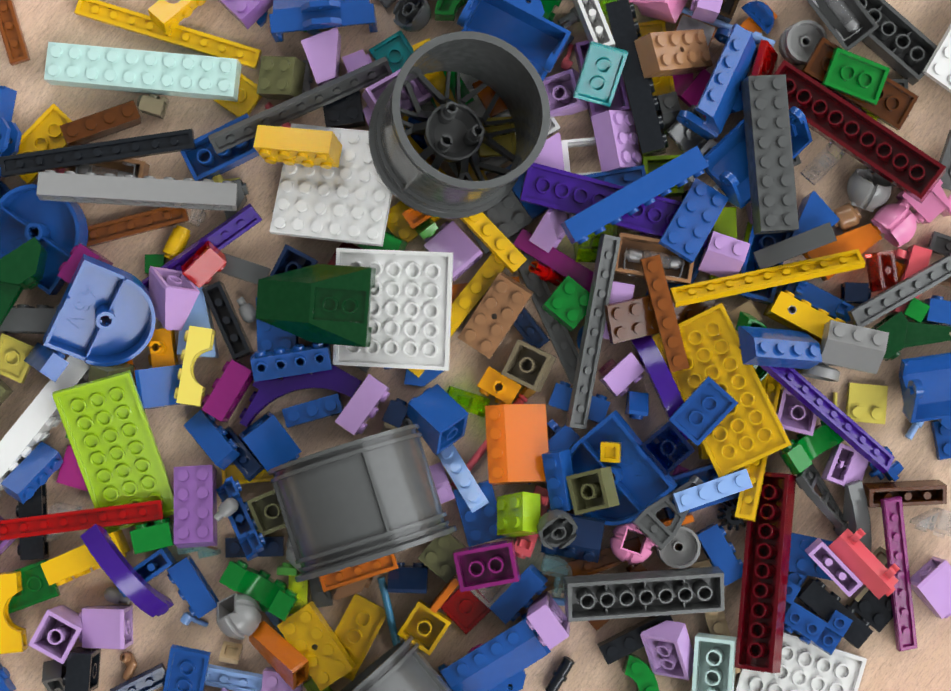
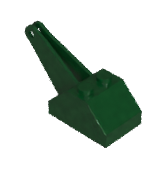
M33 237L0 259V327L22 291L28 288L30 290L34 289L40 284L39 281L43 279L48 252L36 237Z
M902 311L888 315L870 328L889 332L886 353L883 358L885 361L898 357L901 354L899 351L903 348L951 341V336L949 335L951 327L908 322Z

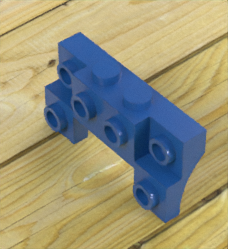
M231 476L226 478L224 484L216 490L221 502L227 498H235L238 501V510L228 518L247 561L258 557L257 553L264 550L263 544H266L262 533L257 534L256 530L258 528L254 519L251 520L248 514L251 511L247 501L243 502L239 492L242 491L239 481H234Z
M788 580L784 630L790 634L796 633L800 636L799 639L808 645L812 643L822 651L832 655L853 620L835 610L828 622H825L794 602L801 587Z

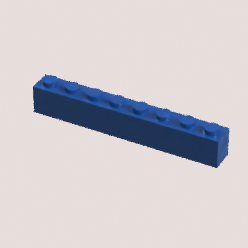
M698 146L562 222L561 226L571 244L578 242L580 245L589 240V234L594 232L597 235L606 230L605 225L611 223L613 226L622 221L621 216L627 213L630 216L639 211L638 206L644 204L646 207L655 202L654 197L659 194L661 197H664L671 193V187L677 185L679 188L688 183L687 178L692 175L694 178H697L704 174L703 169L709 165Z

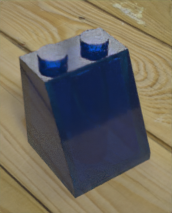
M670 420L659 425L640 444V447L665 476L695 451Z

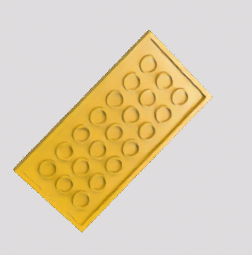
M723 303L679 323L678 326L689 368L672 372L671 375L683 401L709 376L738 402L730 413L702 441L718 477L725 476L792 445L754 366L743 364L741 349L739 348V336ZM657 334L652 338L667 364L660 335Z

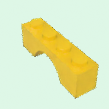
M21 571L0 573V654L23 652L28 648L26 629L16 625L9 615L11 599L15 594L23 590Z

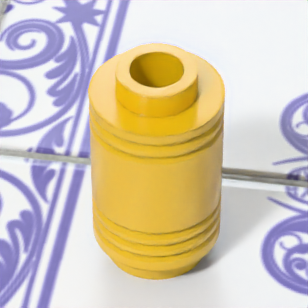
M176 225L175 228L173 227L162 250L165 253L164 257L172 260L183 252L191 237L189 235L191 231L179 225Z

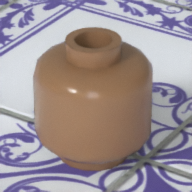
M846 203L834 209V213L840 219L835 224L836 228L840 227L843 231H847L860 224L861 214L858 208L851 205V203Z

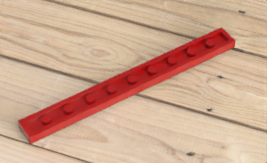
M162 500L1 520L0 541L86 530L95 524L101 527L161 520L164 519Z

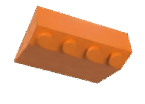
M546 404L485 406L489 484L497 486L546 482L542 454L549 452Z

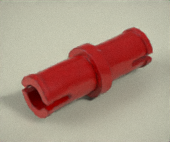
M537 261L531 262V264L536 266L535 268L529 265V271L538 275L543 281H548L555 286L560 284L556 279L561 282L563 281V276L554 272L549 266H543Z

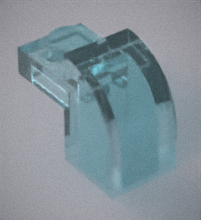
M544 553L540 572L541 574L555 577L551 594L554 597L561 598V593H564V577L573 576L571 567L562 557Z

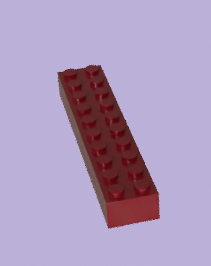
M786 60L781 63L773 74H786L789 109L792 106L799 108L805 114L810 129L921 204L945 174L946 166Z
M765 472L755 522L747 520L734 668L780 673L796 487L795 475Z

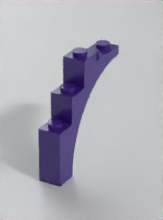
M332 365V370L254 382L252 386L259 390L253 392L249 399L251 404L248 409L244 408L240 414V424L249 427L254 418L268 404L285 394L302 389L321 388L334 390L352 398L363 381Z

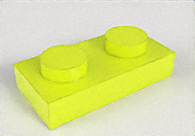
M289 575L288 589L297 593V601L290 612L294 614L308 604L309 580L296 582V576Z

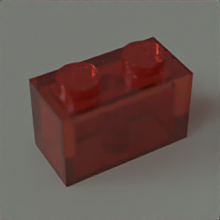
M894 250L865 254L871 292L887 290L898 283Z

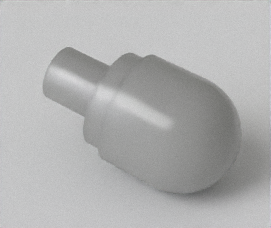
M243 297L236 300L240 306L238 310L243 320L248 323L254 322L256 320V310L253 305L247 304Z
M227 498L218 507L219 511L214 515V518L220 521L224 516L226 518L230 517L238 510V501L235 498Z
M109 587L104 592L105 599L111 603L121 604L122 602L129 604L131 602L128 597L124 598L116 587Z

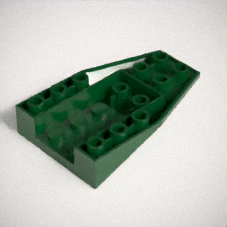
M315 264L258 279L256 319L310 342L370 347L372 327H369L371 289L375 287L376 268Z

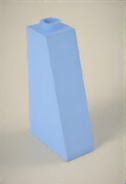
M196 286L200 293L182 331L179 330L178 355H181L182 350L186 348L184 335L185 331L189 330V326L214 330L210 307L202 291L204 287L198 288ZM216 337L214 338L213 350L205 352L199 357L219 358Z

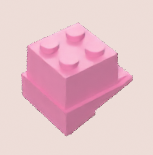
M629 0V3L637 5L641 15L675 24L688 0Z
M941 179L922 204L904 191H901L896 196L899 200L897 203L902 202L918 218V224L930 223L940 213L943 217L951 216V195L947 197L941 187L943 184Z

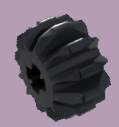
M738 498L735 502L733 499L728 500L729 505L726 502H722L725 508L717 509L719 512H723L722 515L717 516V519H724L721 525H727V530H731L734 526V529L739 531V524L744 528L746 527L743 519L731 517V511L736 512Z

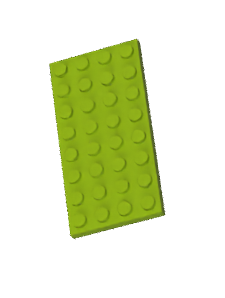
M125 371L54 391L52 393L53 399L94 508L162 500L164 517L174 515V492L131 371ZM146 522L116 525L102 528H104L108 533H111L114 531H118Z

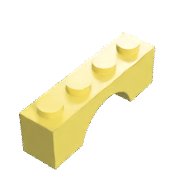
M189 326V330L185 331L184 341L186 342V348L181 353L183 365L178 371L180 383L179 388L176 387L174 399H177L176 403L203 407L202 401L205 397L206 388L197 382L194 376V365L200 355L213 350L215 330Z

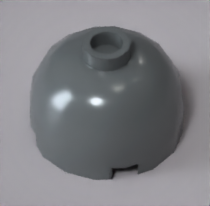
M399 0L393 10L395 15L393 20L405 31H420L428 24L431 18L430 5L427 0Z
M549 510L539 519L537 525L538 537L543 546L548 549H553V547L565 548L577 536L576 531L578 527L569 513L563 510Z

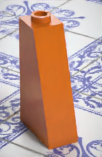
M869 223L836 236L837 241L802 255L808 260L859 249L860 253L863 254L882 239L881 232L877 226ZM833 274V275H828V276H823V277H820V278H821V279L823 280V282H824V281L829 280V279H830L831 277H833L835 274Z
M265 621L261 622L255 632L249 636V641L294 690L308 679L309 661Z

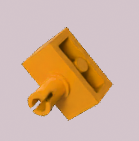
M165 328L155 329L147 345L150 348V354H148L149 365L152 368L179 365L174 330L169 331Z
M490 366L477 385L480 388L478 392L486 397H489V395L496 398L495 402L500 405L511 404L522 387Z

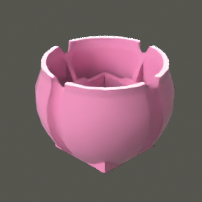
M901 202L881 207L871 219V223L878 227L881 234H885L884 238L889 243L899 248L901 245L909 242L914 236L918 218Z
M633 521L617 525L613 530L614 536L610 538V547L615 557L622 562L626 560L628 564H639L647 560L652 554L651 548L655 545L632 523ZM628 530L644 536L639 553L622 548Z

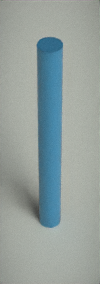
M381 576L377 580L392 644L395 646L400 642L399 635H397L398 631L389 593L387 592L385 576Z

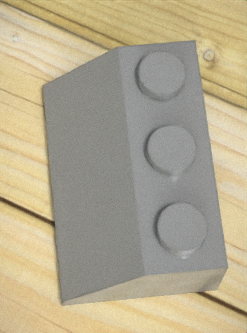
M830 320L824 325L820 348L821 363L877 374L886 353L889 332Z

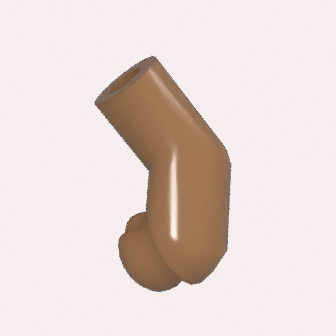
M122 652L120 654V661L126 666L122 678L129 680L133 677L137 668V662L131 652Z

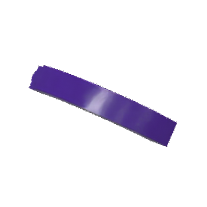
M651 335L632 339L630 341L633 349L648 374L667 419H669L684 402L677 385ZM669 421L677 444L689 439Z
M95 524L80 536L108 577L142 611L151 617L155 615L159 617L174 605L170 598L154 589L136 572L104 528Z

